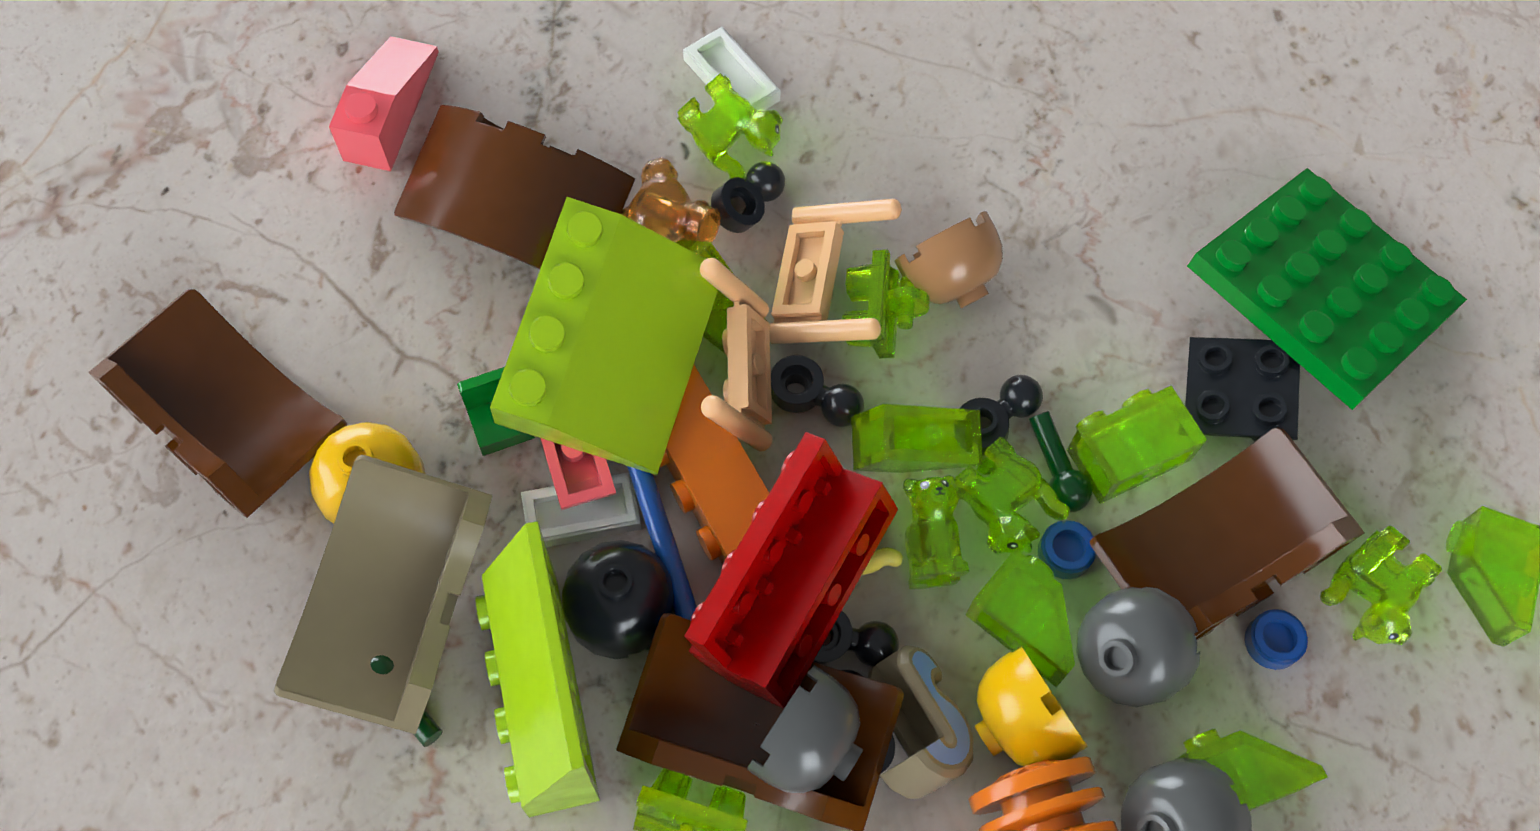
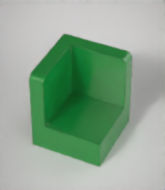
M505 367L460 381L457 384L483 456L535 438L533 435L494 423L490 406Z

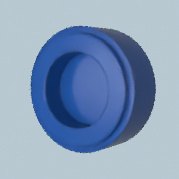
M1071 520L1058 521L1046 529L1039 541L1037 551L1039 561L1048 573L1057 578L1074 579L1080 577L1089 569L1096 558V553L1090 545V539L1094 536L1088 528L1078 522Z
M1272 609L1262 612L1250 622L1245 631V646L1249 655L1259 665L1272 670L1290 667L1302 658L1308 646L1305 627L1297 617L1284 610Z

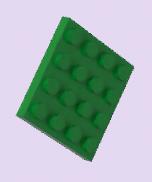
M1308 168L1196 252L1187 265L1189 269L1351 410L1361 403L1467 300L1454 289L1447 279L1438 276L1415 257L1407 246L1393 239L1376 225L1368 214L1353 206L1336 192L1325 179L1317 176Z

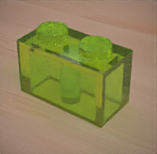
M1172 385L1153 394L1150 389L1142 390L1124 401L1121 409L1108 415L1103 410L1094 412L1075 426L1077 431L1066 450L1078 470L1084 473L1090 480L1092 492L1099 504L1191 461L1207 441Z

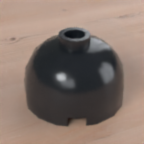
M624 540L600 543L582 553L568 570L562 589L564 618L576 641L595 655L611 659L629 658L628 655L639 653L644 649L648 651L650 650L661 616L665 613L675 615L671 575L660 557L641 544Z

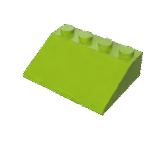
M566 197L490 406L494 423L658 475L718 293V289L700 274V265L706 258L621 214Z
M538 521L526 523L482 574L485 595L476 596L475 603L481 630L491 629L494 650L485 652V663L491 687L500 685L504 707L494 709L500 743H510L514 765L504 767L509 800L511 804L521 802V808L530 818L597 802L600 799L557 576Z

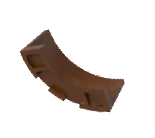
M440 105L397 203L394 215L401 219L430 226L480 244L540 270L566 197L621 214L636 178L577 149L575 155H571L553 146H544L545 134L522 125L507 121L503 129L485 119L484 115L479 111L451 105Z
M195 289L184 291L88 372L140 424L144 423L155 435L164 430L172 438L165 445L167 450L195 475L199 474L218 496L246 518L315 456L316 451L328 436L347 426V422L342 416L316 401L270 363Z
M1274 428L1216 470L1170 499L1117 527L1095 535L1090 539V545L1121 589L1131 587L1141 589L1144 587L1158 588L1179 600L1193 617L1198 630L1194 634L1196 640H1199L1211 633L1214 628L1234 614L1238 617L1272 596L1274 592L1268 584L1275 579L1281 586L1300 573L1306 574L1365 534V532L1287 432L1282 428Z
M663 614L659 620L616 751L651 765L752 794L754 798L821 822L853 831H864L880 778L879 775H881L904 698L903 690L890 684L813 662L808 672L814 665L842 684L856 702L861 724L853 743L862 748L863 751L844 781L833 775L817 791L811 790L806 793L784 792L767 784L747 770L753 759L758 760L764 765L770 754L760 748L784 709L740 688L696 659L689 652L692 644L684 637L691 621L674 614ZM807 672L800 686L811 692L816 682L808 677Z

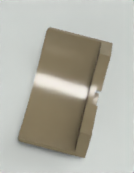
M366 455L358 456L352 466L329 540L295 635L277 678L274 693L282 698L416 734L433 688L451 627L449 623L458 599L456 595L461 596L485 526L492 495ZM379 655L389 657L394 663L393 670L384 675L374 672L370 664L372 658Z

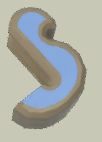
M906 645L873 666L869 670L868 679L890 684L903 690L904 698L893 733L908 756L907 759L879 775V777L889 789L906 798L920 799L963 775L973 762V734L966 717L956 703L937 687L936 684L942 680V672L934 659L925 650L916 646Z

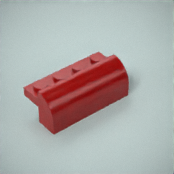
M805 432L795 451H792L784 460L781 474L769 495L756 507L751 525L738 547L725 559L721 575L707 599L695 609L690 627L684 635L692 644L689 652L723 678L784 709L800 686L898 511L883 482L843 468L826 439Z

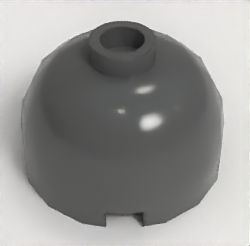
M1131 587L1107 594L1090 608L1077 631L1076 653L1084 676L1097 692L1117 704L1141 707L1164 702L1190 683L1200 664V651L1197 653V640L1194 634L1198 630L1193 617L1179 600L1158 588L1144 587L1141 589Z
M815 665L807 674L810 679L816 682L811 692H808L801 686L797 688L760 748L770 754L764 765L758 760L753 759L747 768L749 772L767 784L784 792L806 793L811 790L817 791L833 775L844 781L863 751L862 748L853 743L861 724L856 702L842 684Z
M1184 757L1153 766L1143 772L1129 786L1121 807V831H1252V821L1247 803L1240 804L1237 794L1230 787V785L1235 783L1226 772L1205 760Z

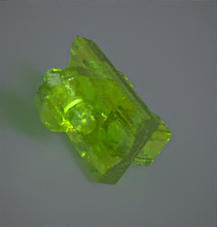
M888 249L873 250L872 264L847 268L845 282L846 292L851 302L868 301V310L845 311L842 319L875 318L880 322L881 333L875 340L846 342L848 346H872L879 359L895 358L897 326L900 329H911L914 318L923 316L929 311L930 296L925 291L915 288L907 276L901 277L899 271L890 266V252Z
M663 768L651 788L642 786L636 802L638 809L633 830L746 831L748 820L743 819L746 795L743 792L725 786L716 787L709 807L687 800L693 779L687 775Z

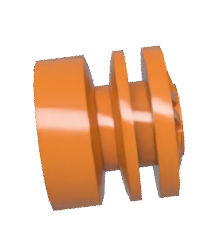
M1087 756L1068 760H1044L1018 768L1000 776L990 786L974 793L968 799L973 814L982 815L1002 811L1003 816L982 825L979 831H1118L1115 821H1096L1085 823L1081 812L1093 807L1105 798L1101 787L1073 792L1072 786L1092 777L1096 773L1091 758Z

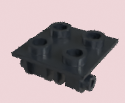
M1190 337L1183 434L1251 438L1255 442L1271 429L1282 428L1292 440H1298L1300 364L1272 340Z

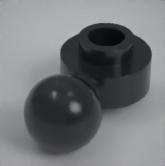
M762 161L754 164L748 170L745 179L735 177L727 180L713 192L711 197V210L717 222L726 230L734 233L745 232L758 223L765 212L764 202L775 200L784 190L785 176L783 171L772 162Z
M791 355L784 357L772 368L771 398L778 407L785 411L800 413L808 411L817 405L821 407L822 413L828 422L835 426L846 427L857 422L864 410L863 397L855 387L849 384H837L832 387L823 385L824 376L820 366L806 356ZM792 383H798L805 390L802 393L795 394L790 392L787 386Z
M1016 375L1006 380L1002 385L998 401L989 398H975L964 403L955 416V436L959 445L965 451L979 456L990 455L1000 450L1008 439L1009 419L1013 416L1019 418L1028 417L1040 408L1043 401V392L1039 383L1030 376ZM977 417H986L992 422L987 428H977L972 424L973 420Z
M841 611L830 631L831 638L829 643L822 645L813 662L818 664L833 662L848 650L855 652V655L863 664L873 667L899 650V639L895 630L887 623L881 621L867 622L859 629L852 628L849 618Z

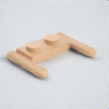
M897 199L793 208V225H789L771 312L774 318V322L769 325L771 344L875 340L880 336L881 325L875 318L828 320L844 235V231L841 228L842 224L895 220L899 218L902 211L901 204Z
M707 258L700 265L701 276L730 299L734 306L727 308V329L722 334L724 352L728 357V379L723 384L724 400L718 396L710 395L703 400L701 411L707 418L760 452L766 451L770 448L773 440L772 435L765 430V425L772 424L769 322L764 319L769 312V306L715 258Z

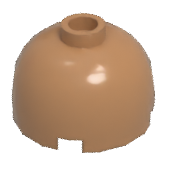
M983 211L978 215L976 219L977 226L974 225L969 217L916 246L918 252L913 254L915 259L910 263L905 254H902L894 261L904 281L913 293L926 302L939 305L957 300L960 308H964L989 294L985 284L999 272L1003 261V246L998 231L987 211Z

